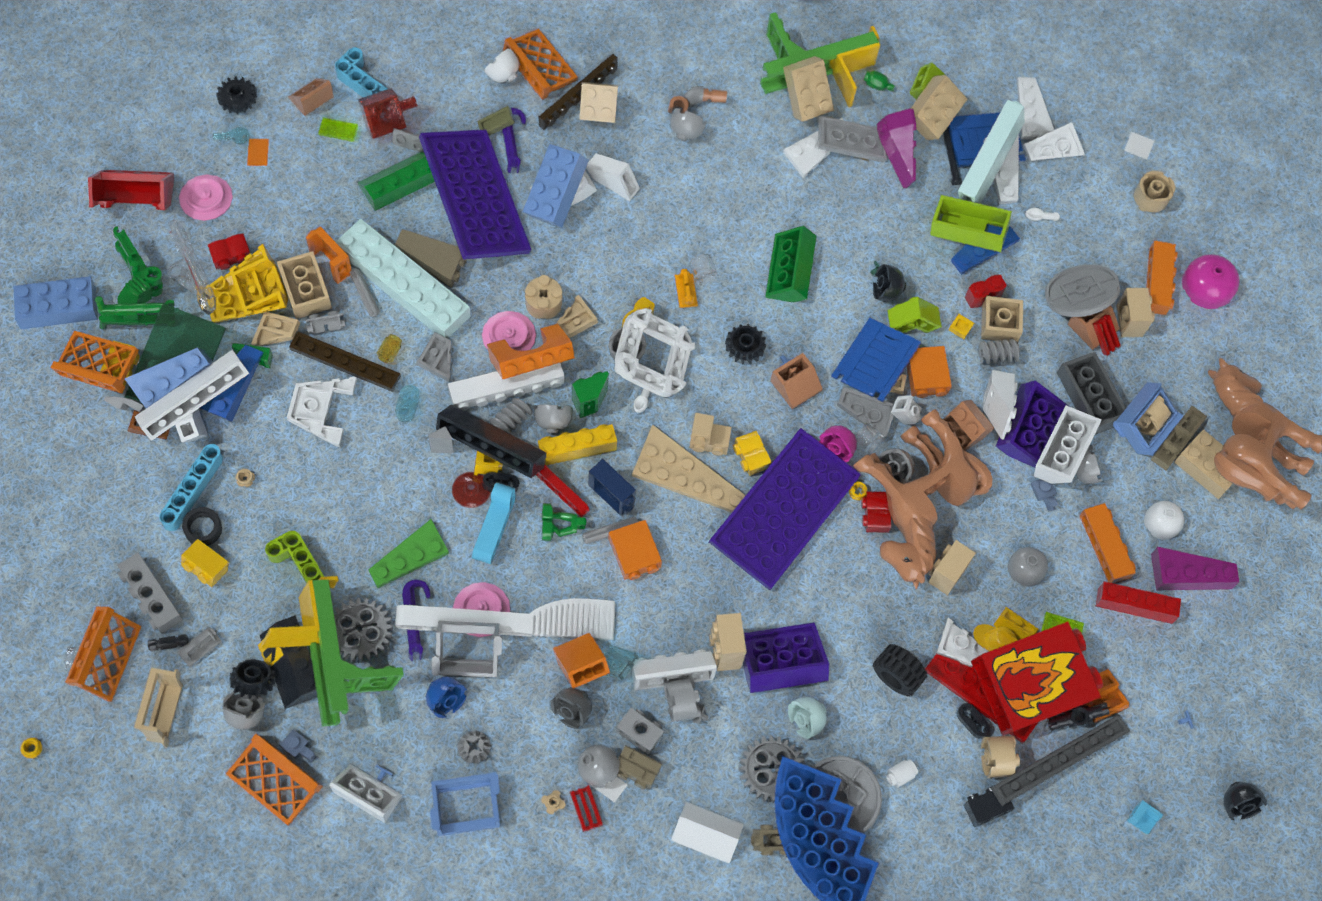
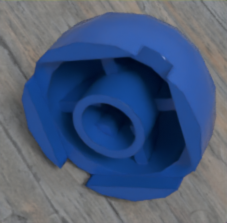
M444 676L431 682L425 696L427 706L438 718H446L445 714L453 709V713H455L463 705L467 697L464 694L467 689L453 677Z

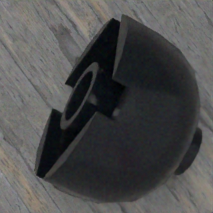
M882 264L875 274V277H878L877 284L873 282L874 298L880 301L896 300L906 289L903 273L892 265Z
M1247 782L1231 784L1223 800L1225 811L1231 820L1241 815L1240 820L1251 818L1261 812L1260 807L1263 804L1264 806L1267 805V799L1262 791L1253 783Z

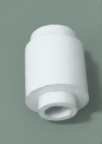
M903 760L888 769L886 777L892 786L895 785L899 788L914 779L915 775L918 774V770L912 760Z

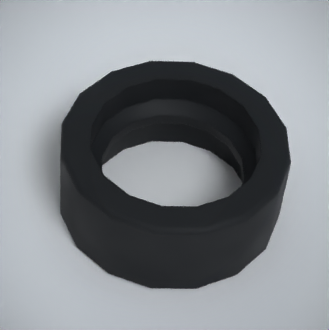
M198 507L185 515L182 529L191 544L199 539L209 546L219 539L222 533V524L214 510L207 507ZM209 517L214 523L212 532L203 537L194 536L190 529L191 524L197 518Z

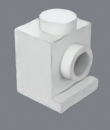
M911 395L897 397L891 411L904 425L916 424L921 419L920 412L922 408L913 400L914 397Z

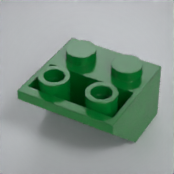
M608 371L603 373L597 372L592 377L580 378L572 383V401L580 418L598 412L608 391Z

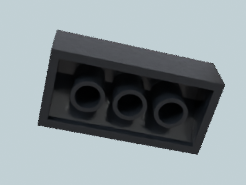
M296 615L275 622L259 635L261 641L265 638L270 628L299 627ZM307 646L280 647L283 656L272 665L271 670H275V682L284 708L287 709L316 698L317 691L313 664Z

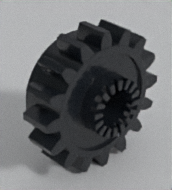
M237 76L234 77V80L227 78V83L222 81V87H217V100L219 106L222 105L224 111L229 110V113L235 112L237 114L239 112L245 113L247 109H252V103H256L257 93L255 86L251 85L250 80L245 82L244 77L238 80Z
M740 324L738 328L733 327L732 332H728L725 350L730 351L729 357L734 356L735 362L740 359L742 364L745 361L752 364L753 359L759 361V356H763L766 349V338L762 337V331H758L756 326L751 327L749 324L742 326Z
M257 659L245 660L238 663L237 667L232 668L230 687L234 688V693L240 692V697L248 695V699H251L255 695L258 699L260 694L266 696L267 690L272 691L273 685H275V670H271L272 666L264 661Z

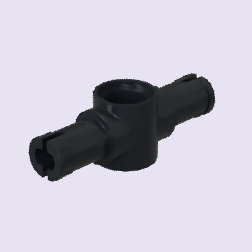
M1103 702L1091 707L1087 705L1064 712V715L1047 719L1048 724L1055 723V725L1049 726L1050 730L1054 731L1067 726L1071 728L1085 725L1087 722L1093 721L1094 718L1109 715L1110 712L1109 709L1102 710L1108 707L1107 703ZM1076 711H1080L1083 715L1081 722H1077L1074 719Z

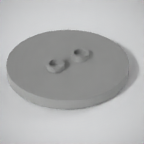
M1093 264L1074 266L1058 273L1049 281L1045 289L1046 302L1051 310L1063 316L1083 317L1092 315L1108 308L1115 302L1120 293V282L1115 272L1107 267Z
M846 756L828 757L812 766L811 768L842 779L835 800L854 807L847 827L861 833L867 831L876 821L882 803L880 785L874 773L862 762Z

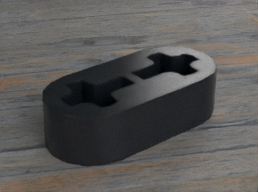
M489 472L483 477L482 487L486 491L492 492L496 482L509 486L508 481H511L512 487L515 488L516 492L520 482L518 477L512 474ZM489 479H493V485H489Z
M969 703L962 704L957 710L959 721L975 738L981 739L985 737L990 731V726L984 717ZM963 709L965 711L970 710L971 713L969 714V716L964 717L962 715L964 712ZM977 725L984 726L983 732L976 731Z

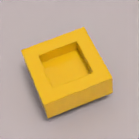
M958 314L948 330L965 339L972 329L974 322Z

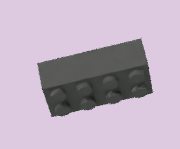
M1096 352L1062 363L1057 375L1076 410L1102 420L1095 435L1114 428V421L1120 417L1126 407Z

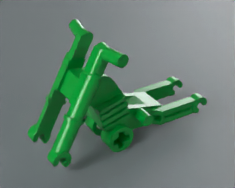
M116 226L113 229V235L118 240L115 242V249L120 253L129 268L132 280H129L128 283L126 282L124 288L119 293L117 298L118 304L105 305L101 296L95 298L97 311L101 314L99 316V328L104 330L107 328V325L111 324L118 326L167 324L169 327H175L176 315L173 314L175 313L174 300H167L165 303H147L152 297L159 296L163 292L161 270L154 266L147 268L125 230L123 229L118 233L119 228ZM147 313H170V314L148 315Z

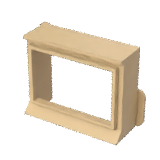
M151 668L134 728L142 731L146 736V741L162 743L167 748L170 729L183 686L180 682L181 673L178 669H175L173 672ZM156 681H158L160 688L149 726H145Z

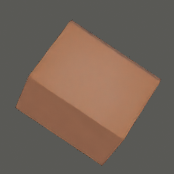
M316 78L288 96V98L306 116L333 98L332 86L329 80Z

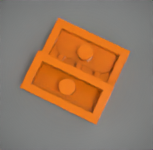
M1109 669L1100 672L1103 687L1099 689L1101 698L1084 704V706L1088 705L1091 707L1103 702L1107 703L1108 707L1102 710L1109 709L1110 714L1094 718V723L1129 708L1130 703L1119 690V683Z

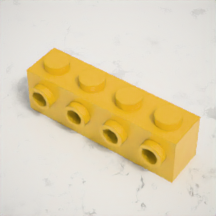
M602 424L593 429L583 428L574 433L565 432L556 437H543L541 440H538V448L547 453L545 465L547 466L617 450V438L613 424Z

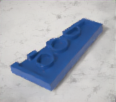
M987 224L985 232L1001 235L1003 228ZM1010 225L1001 251L1019 242L1020 238ZM966 244L951 259V262L962 275L1000 252Z

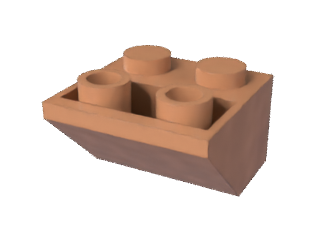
M1111 306L1092 315L1071 317L1068 322L1073 331L1092 350L1100 345L1093 327L1094 322L1107 314L1111 316L1116 332L1120 329Z
M804 353L774 370L770 382L791 409L796 408L823 390L814 366Z
M972 400L962 401L943 419L948 422L951 431L956 432V437L965 451L983 440L995 429Z

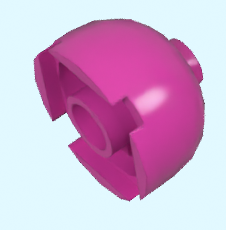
M841 425L831 426L819 437V442L846 463L857 450V439L847 427Z

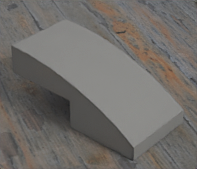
M115 396L104 398V401L120 410H127L129 406L139 412L146 409L140 401Z

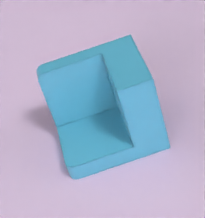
M1142 800L1136 805L1127 821L1145 834H1149L1163 814Z

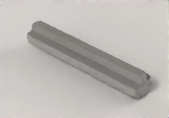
M354 268L350 271V276L369 316L376 317L380 311L360 269Z
M631 517L585 532L582 537L585 544L607 538L610 531L634 524L638 520L636 517Z

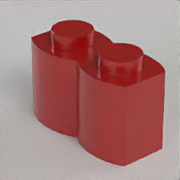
M243 233L208 244L216 270H226L233 264H240L247 255L251 254Z
M1001 275L990 276L985 281L971 284L965 299L970 308L981 307L986 296L1001 298L1007 284Z
M866 491L865 497L861 498V508L865 509V515H862V526H866V532L889 533L891 529V515L888 510L886 492Z

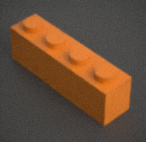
M1154 240L1149 248L1146 288L1149 290V295L1152 296L1151 310L1156 314L1166 315L1174 306L1172 294L1175 290V283H1173V278L1177 270L1174 267V262L1177 260L1178 252L1175 251L1176 244Z
M1103 503L1084 509L1080 514V519L1107 581L1115 584L1131 579L1136 573V567L1128 556L1126 544L1120 538L1119 528L1115 526L1112 520L1111 510Z

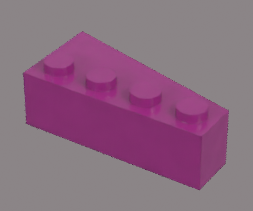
M1158 546L1151 553L1156 591L1233 589L1240 582L1236 563Z

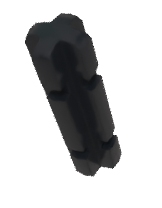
M186 634L178 635V637L159 638V640L150 639L147 644L149 651H157L158 648L164 650L177 648L178 645L183 647L189 643V639Z

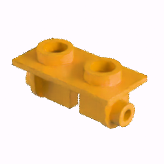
M682 269L679 274L675 275L679 308L697 307L693 273H690L688 269Z

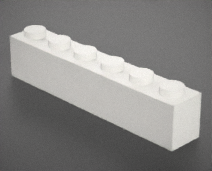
M231 350L136 415L135 419L140 428L152 441L241 380L249 372L234 351Z
M561 363L507 379H502L496 371L448 383V390L452 405L466 411L473 406L482 407L489 402H502L509 397H521L525 393L541 392L544 388L560 387L564 384V373Z

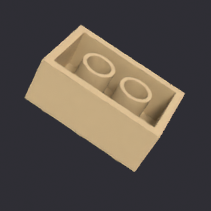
M814 56L783 67L794 118L803 122L834 111L823 59Z
M947 75L934 76L911 107L914 109L916 129L926 140L939 139L967 101L965 95Z
M313 251L277 262L295 319L332 309L330 298Z
M1203 429L1174 463L1219 499L1233 483L1225 480L1215 468L1214 456L1222 450L1223 445Z
M741 613L716 615L715 622H712L709 643L710 646H714L712 655L717 671L741 669L746 654Z

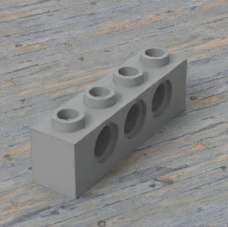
M139 553L134 554L117 565L120 569V572L117 574L123 583L128 582L131 586L128 588V591L134 599L138 597L141 601L138 606L144 615L146 613L150 615L151 619L148 621L154 631L159 629L161 634L183 621ZM142 576L140 581L134 582L135 577ZM153 591L151 596L144 597L146 592ZM157 607H163L161 612L154 613Z

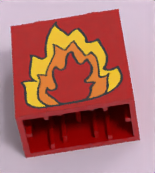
M1069 621L983 653L971 660L1002 736L1101 698L1099 689L1103 687L1100 673L1094 666L1088 667L1082 654L1086 650L1085 639L1080 630L1071 628Z

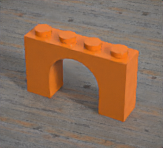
M557 323L540 328L543 345L536 349L527 351L514 350L505 339L489 343L487 348L491 363L501 378L507 379L574 359L572 341Z

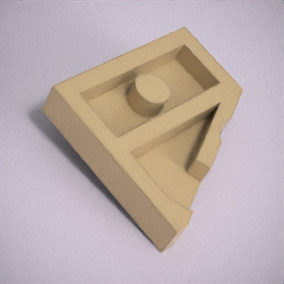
M577 295L575 302L566 309L565 314L560 317L557 323L570 339L597 324L598 319L582 298Z
M264 312L251 344L253 346H265L293 340L300 321Z

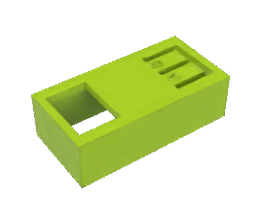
M941 195L932 220L930 236L1001 252L1010 225L1012 211ZM987 224L1002 227L1001 235L985 232Z

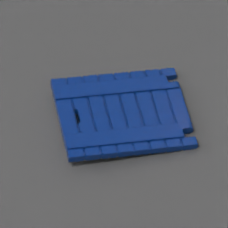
M1001 112L954 117L948 128L958 167L972 166L984 144V139L988 137ZM1019 137V152H1022L1023 147ZM1019 155V161L1026 160L1025 155Z
M869 317L831 377L837 380L841 375L843 376L842 383L871 397L878 393L880 395L877 400L884 402L921 345V341Z

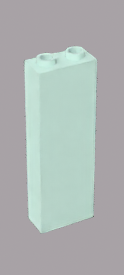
M1009 100L1005 103L958 190L959 199L982 203L1025 123L1024 106L1021 103Z

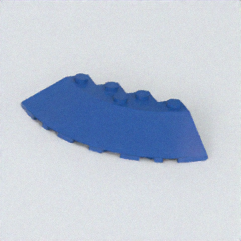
M782 757L775 786V815L782 846L794 871L803 884L820 901H865L879 863L859 855L866 834L847 827L854 807L835 800L842 779Z

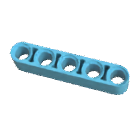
M208 444L203 448L161 511L159 519L167 531H175L180 527L185 515L192 509L221 465L223 456L217 445ZM211 454H217L215 457L209 458ZM206 469V472H205V473H203V474H199V473H198L200 470ZM196 485L194 489L188 490L189 486ZM185 501L184 505L177 506L179 502ZM174 517L172 522H166L168 518Z

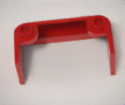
M101 170L88 177L89 207L93 208L96 205H100L101 208H110L115 203L152 204V206L156 207V210H167L171 206L174 173Z

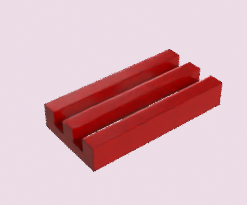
M1106 314L1093 323L1102 353L1108 356L1110 351H1115V347L1119 348L1121 346L1111 316Z
M590 786L571 791L570 796L582 831L586 832L603 826ZM587 792L597 823H593L583 794ZM576 795L580 796L589 822L588 826L585 825Z

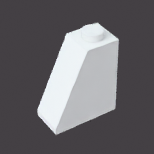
M595 154L586 166L592 179L628 201L640 189L628 163Z

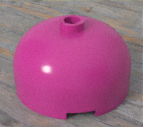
M1215 254L1202 255L1189 264L1182 276V287L1191 298L1190 300L1194 304L1206 309H1218L1229 304L1236 295L1240 284L1239 274L1234 264L1225 257Z

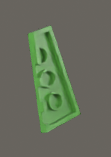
M430 519L368 569L378 589L449 554V551L432 519Z

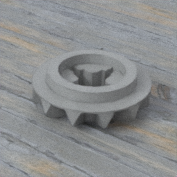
M476 730L467 731L466 734L460 737L457 745L460 757L468 763H479L485 760L489 755L491 747L487 736ZM478 741L477 746L479 750L474 749L470 752V745L468 744V742L474 744Z

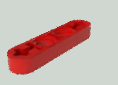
M546 465L536 474L543 483L580 517H584L590 511L588 505Z

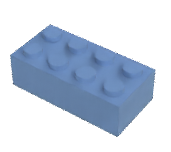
M549 144L522 212L534 219L562 228L589 160L580 153Z
M91 276L13 286L15 320L20 329L98 320L95 302L96 286Z

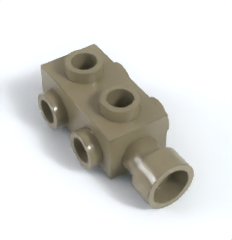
M760 825V829H753L751 844L754 851H761V855H773V851H780V854L786 855L779 837L778 828H773V825Z

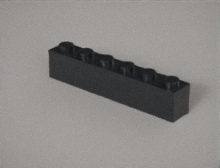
M452 404L438 413L436 430L446 427L451 438L529 478L534 477L544 468L547 453Z

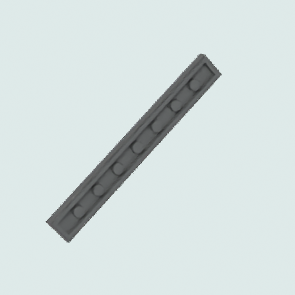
M1118 714L991 787V790L1003 806L1129 733L1130 730Z

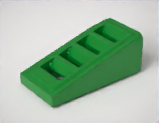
M232 343V349L236 355L245 346V344ZM248 345L264 352L259 365L270 368L273 357L271 349Z

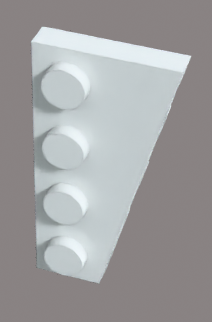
M1019 135L993 180L999 205L1016 203L1018 201Z

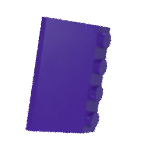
M1036 380L1021 384L1014 406L1017 408L1016 416L1014 419H1011V430L1006 432L1004 439H1001L999 436L995 447L1007 456L1035 468L1065 406L1069 405Z
M815 622L744 633L746 654L743 660V667L750 693L829 681V661Z

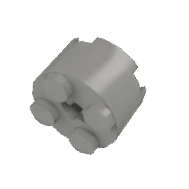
M693 677L669 681L664 684L665 699L668 702V712L672 722L701 716L699 705H696V702H700L698 691L693 690L695 688Z

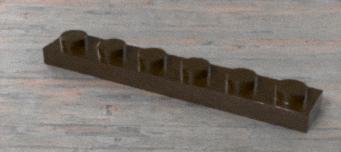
M611 54L538 116L539 127L543 130L548 126L551 127L556 122V119L564 116L569 108L580 102L583 82L602 84L609 74L615 73L618 68V57Z
M298 331L289 346L291 351L393 392L401 377L399 372Z

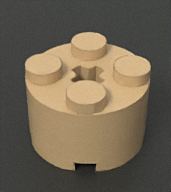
M1149 171L1140 179L1134 190V200L1141 211L1160 212L1166 208L1175 192V184L1170 177L1163 175V172Z
M541 275L528 283L525 289V305L528 313L537 319H551L560 312L562 307V289L557 281L549 278L547 275Z
M1160 395L1157 396L1136 423L1141 428L1140 432L1143 434L1155 435L1171 415V411L1164 404V399Z
M1014 736L983 737L981 749L985 750L984 755H981L983 772L985 776H988L987 778L1010 777L1016 773V767L1020 766V757L1018 754H1015L1016 740Z

